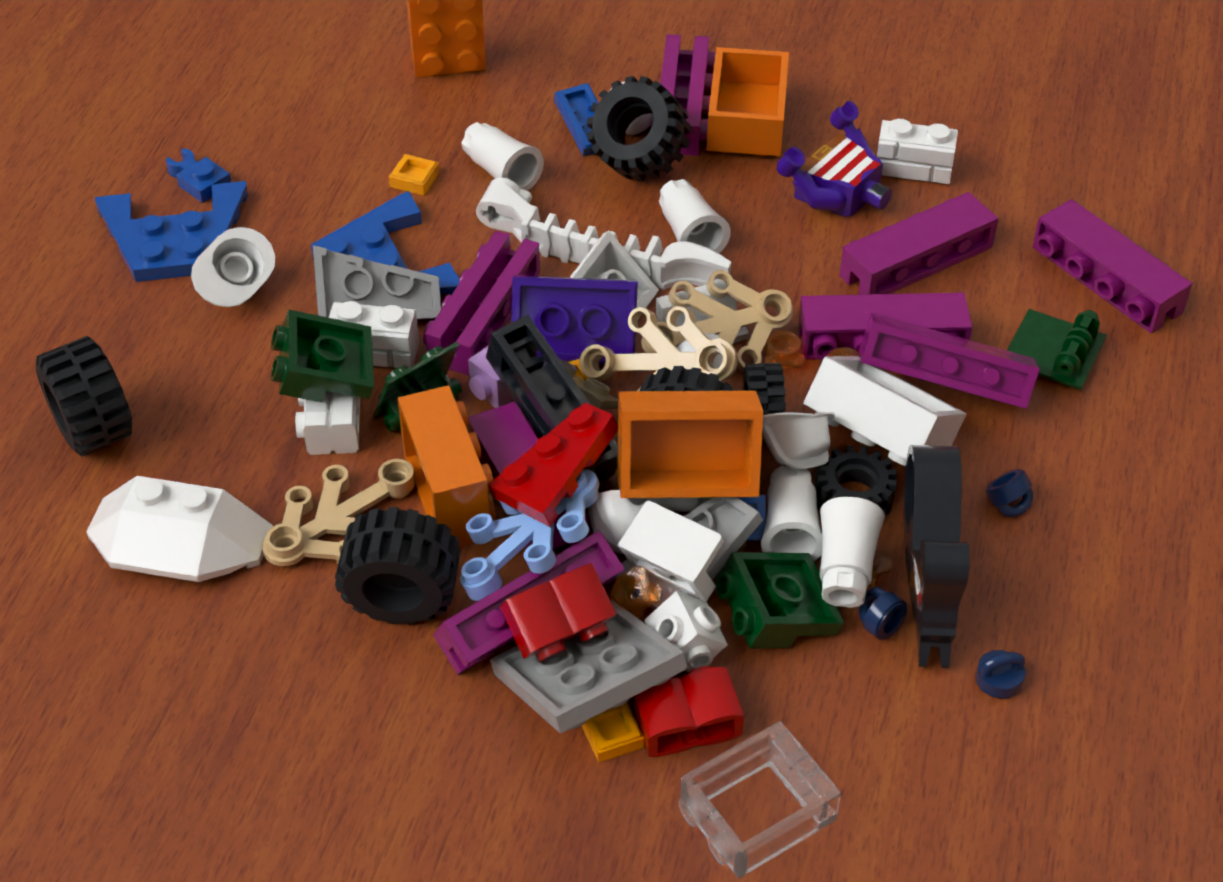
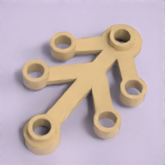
M717 270L712 273L706 284L708 293L715 298H723L729 295L748 306V308L735 311L695 290L694 286L688 281L681 280L676 282L668 295L670 303L674 307L682 306L687 308L689 306L710 317L709 319L695 322L703 333L718 334L719 338L733 344L740 328L756 324L747 346L742 347L737 353L738 364L736 368L744 373L745 367L741 357L742 354L752 356L754 364L761 363V352L771 331L785 327L793 315L791 300L784 292L769 289L758 293L733 280L732 276L724 270ZM714 280H723L726 284V289H718L714 285ZM682 289L686 291L689 299L682 300L678 298L676 290ZM765 307H774L777 310V316L769 315ZM657 322V326L675 346L686 340L682 333L671 330L666 322ZM642 336L641 344L645 353H657Z
M675 306L667 313V326L673 331L682 333L696 351L680 352L657 326L656 315L651 310L638 307L630 312L628 325L632 331L640 333L657 353L614 354L610 348L595 344L588 346L582 352L580 368L590 378L606 380L614 372L655 371L653 374H656L658 369L664 367L670 370L674 366H684L685 369L690 370L692 367L702 369L701 372L708 375L713 373L719 376L718 380L723 382L735 372L738 356L735 348L729 342L722 339L710 340L695 324V315L690 309ZM684 313L685 322L682 326L678 327L676 319L679 314ZM645 314L647 318L646 324L639 328L638 320L641 315ZM718 354H722V364L719 368H715L713 364L714 358ZM606 357V364L603 370L600 371L599 361Z
M391 459L384 462L378 470L379 482L339 505L341 493L347 491L350 486L349 473L347 468L342 465L328 466L322 473L324 486L316 517L301 526L302 516L309 513L313 508L312 493L305 486L290 488L285 494L286 510L282 523L273 526L267 532L263 541L262 548L265 558L277 566L294 565L304 557L335 559L338 564L344 540L330 542L316 539L324 534L345 535L350 522L355 521L354 517L387 497L393 499L406 497L415 485L413 466L403 459ZM334 478H341L338 481H331ZM297 499H305L302 502H294Z

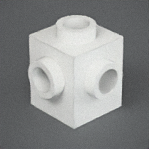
M677 590L645 619L647 626L684 652L688 668L684 671L687 672L700 666H708L713 661V658L728 645L719 628L721 621L718 615L708 606L707 602Z

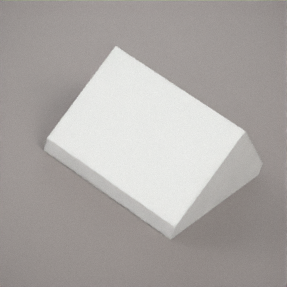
M609 230L602 234L570 276V278L637 280V308L643 307L646 309L659 291Z

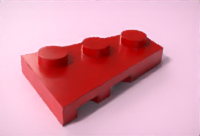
M584 402L580 407L571 411L568 417L552 431L538 439L535 445L519 459L505 467L502 473L488 484L493 497L551 527L558 517L555 510L563 497H572L579 487L576 481L578 475L583 468L595 464L618 431V424L614 415Z

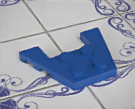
M246 181L212 184L213 210L205 212L187 211L177 215H149L144 218L133 219V203L130 193L95 197L98 213L100 217H103L108 232L117 243L119 252L135 282L191 276L192 266L199 255L219 235L231 229L233 224H237L241 215L240 206L248 198Z
M404 192L312 243V257L314 259V245L341 254H350L362 257L365 260L407 269L388 233L422 224L421 211L410 192ZM450 262L418 271L438 276L440 293L452 295L459 285V278Z

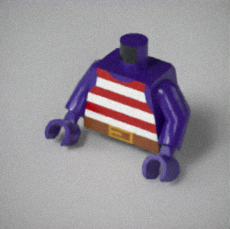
M847 101L841 108L837 107L830 117L832 126L838 130H844L845 135L837 133L806 161L800 149L791 147L777 163V171L780 175L784 177L792 176L794 178L792 184L795 186L794 198L808 203L813 209L828 210L845 217L853 216L866 203L883 210L892 196V190L880 184L883 168L881 160L875 156L869 147L861 129H856L853 121L859 114L858 108L853 102Z

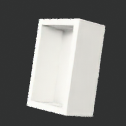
M825 356L803 403L816 410L815 414L834 412L835 417L828 422L829 425L838 426L840 423L853 430L851 437L868 446L874 447L875 444L886 448L889 450L888 457L906 466L910 445L952 446L967 413L879 367L861 363L858 356Z

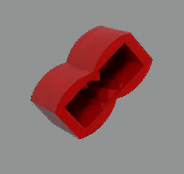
M593 563L583 565L550 581L520 592L506 599L500 606L523 658L526 659L537 655L540 662L565 651L566 647L563 642L580 636L584 643L609 631L606 623L617 615Z
M700 666L681 678H670L662 685L653 686L633 696L634 713L644 736V744L649 757H661L683 752L695 745L719 744L743 734L744 714L727 667Z

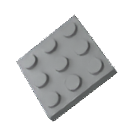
M611 599L610 602L617 615L606 623L609 630L606 633L584 643L580 636L563 642L566 647L565 651L541 662L537 655L524 659L518 645L491 658L490 661L494 675L561 734L567 730L582 726L588 719L610 708L625 704L629 698L653 686L662 685L670 677L688 669L684 652Z

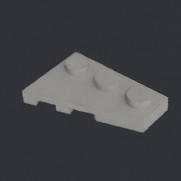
M313 245L319 316L329 318L334 302L344 303L347 301H354L362 305H396L400 308L416 309L417 321L435 320L441 311L438 276L394 265L389 266Z
M712 497L683 516L719 533L724 539V543L706 570L711 580L721 571L730 554L737 552L763 521L757 510L737 497ZM628 559L621 563L625 570L615 577L616 582L654 610L676 590L695 597L631 565Z

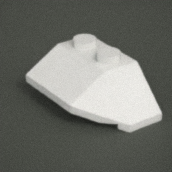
M136 476L102 499L88 527L87 535L111 568L201 582L230 574L244 566L247 568L259 566L264 556L263 541L273 525L224 489Z

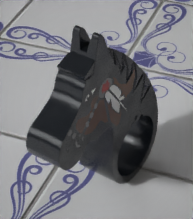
M910 445L907 453L903 509L904 542L909 592L911 594L910 599L916 623L919 667L927 666L931 647H937L941 668H949L951 643L956 637L958 609L968 582L969 544L968 542H960L962 468L958 446Z

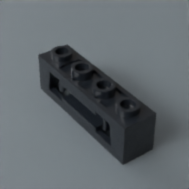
M529 315L491 333L486 359L540 438L552 431L568 417L571 411L580 407L584 402L590 404ZM537 349L543 356H537ZM611 439L594 465L583 468L593 471L599 483L610 478L616 472L618 443L615 439Z

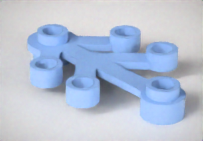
M583 469L576 478L579 485L571 498L563 497L555 508L558 515L566 509V514L560 517L557 522V528L563 540L567 543L578 542L585 538L589 532V527L585 521V509L591 506L599 495V481L596 474L591 470ZM501 501L500 503L505 513L514 516L495 521L486 513L472 517L467 522L466 529L475 544H485L493 538L508 534L512 535L486 559L482 557L473 558L463 565L460 582L468 597L474 601H480L500 589L502 579L498 571L532 539L533 544L524 552L525 561L533 573L540 574L549 571L556 563V556L552 550L554 523L551 527H548L524 513L519 514L521 513L520 511Z

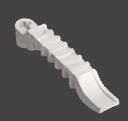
M495 178L491 181L476 208L478 219L490 228L514 233L521 243L524 239L538 242L542 257L548 258L549 255L559 257L563 263L572 261L580 264L599 240L595 226L589 225L585 234H580L576 221L569 219L563 229L560 228L556 214L549 213L545 223H542L538 207L529 204L532 199L530 192L520 189L515 182L507 178ZM610 231L613 234V236L618 240L616 233ZM630 234L625 246H623L655 286L663 290L672 287L681 280L688 281L692 285L703 286L707 284L713 272L717 270H724L729 274L731 272V261L706 247L692 242L680 241L672 243L665 248L662 256L663 248L658 236H652L645 252L640 251L639 240L636 235ZM715 279L714 282H718V281H722V280H721V279Z

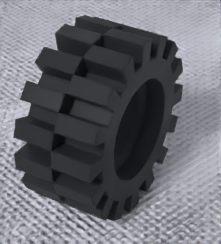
M781 363L745 364L743 391L757 392L763 408V415L785 413V380Z
M853 445L845 446V453L843 454L839 448L832 450L828 462L818 466L815 489L818 510L821 509L825 502L834 498L858 497L878 505L883 510L884 515L886 513L890 514L897 485L896 469H891L892 462L888 458L881 461L882 453L877 450L872 455H869L868 447L861 446L860 452H854ZM850 481L859 482L867 485L870 490L855 492L842 487L840 484Z

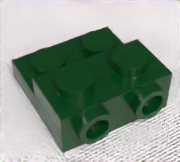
M288 309L283 325L275 326L271 339V350L279 351V356H275L271 369V381L279 382V394L317 402L323 401L326 391L369 399L374 389L371 326Z
M732 552L717 575L715 582L716 593L720 599L728 600L733 611V630L737 635H744L750 649L790 648L797 636L837 635L845 624L838 608L826 603L822 599V580L810 553Z

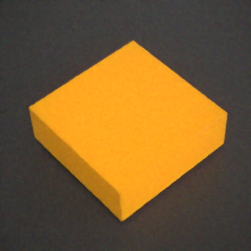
M404 154L389 175V185L392 188L425 195L440 173L439 162Z
M627 702L588 719L582 725L598 763L644 748V736Z

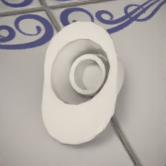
M237 227L226 230L199 255L193 264L191 280L195 290L204 300L215 306L229 308L243 304L265 283L275 267V253L272 244L263 234L250 228Z
M786 412L763 415L762 440H764L773 457L780 465H787L793 469L802 470L822 466L829 459L828 449L831 441L828 422L835 417V413L809 414Z

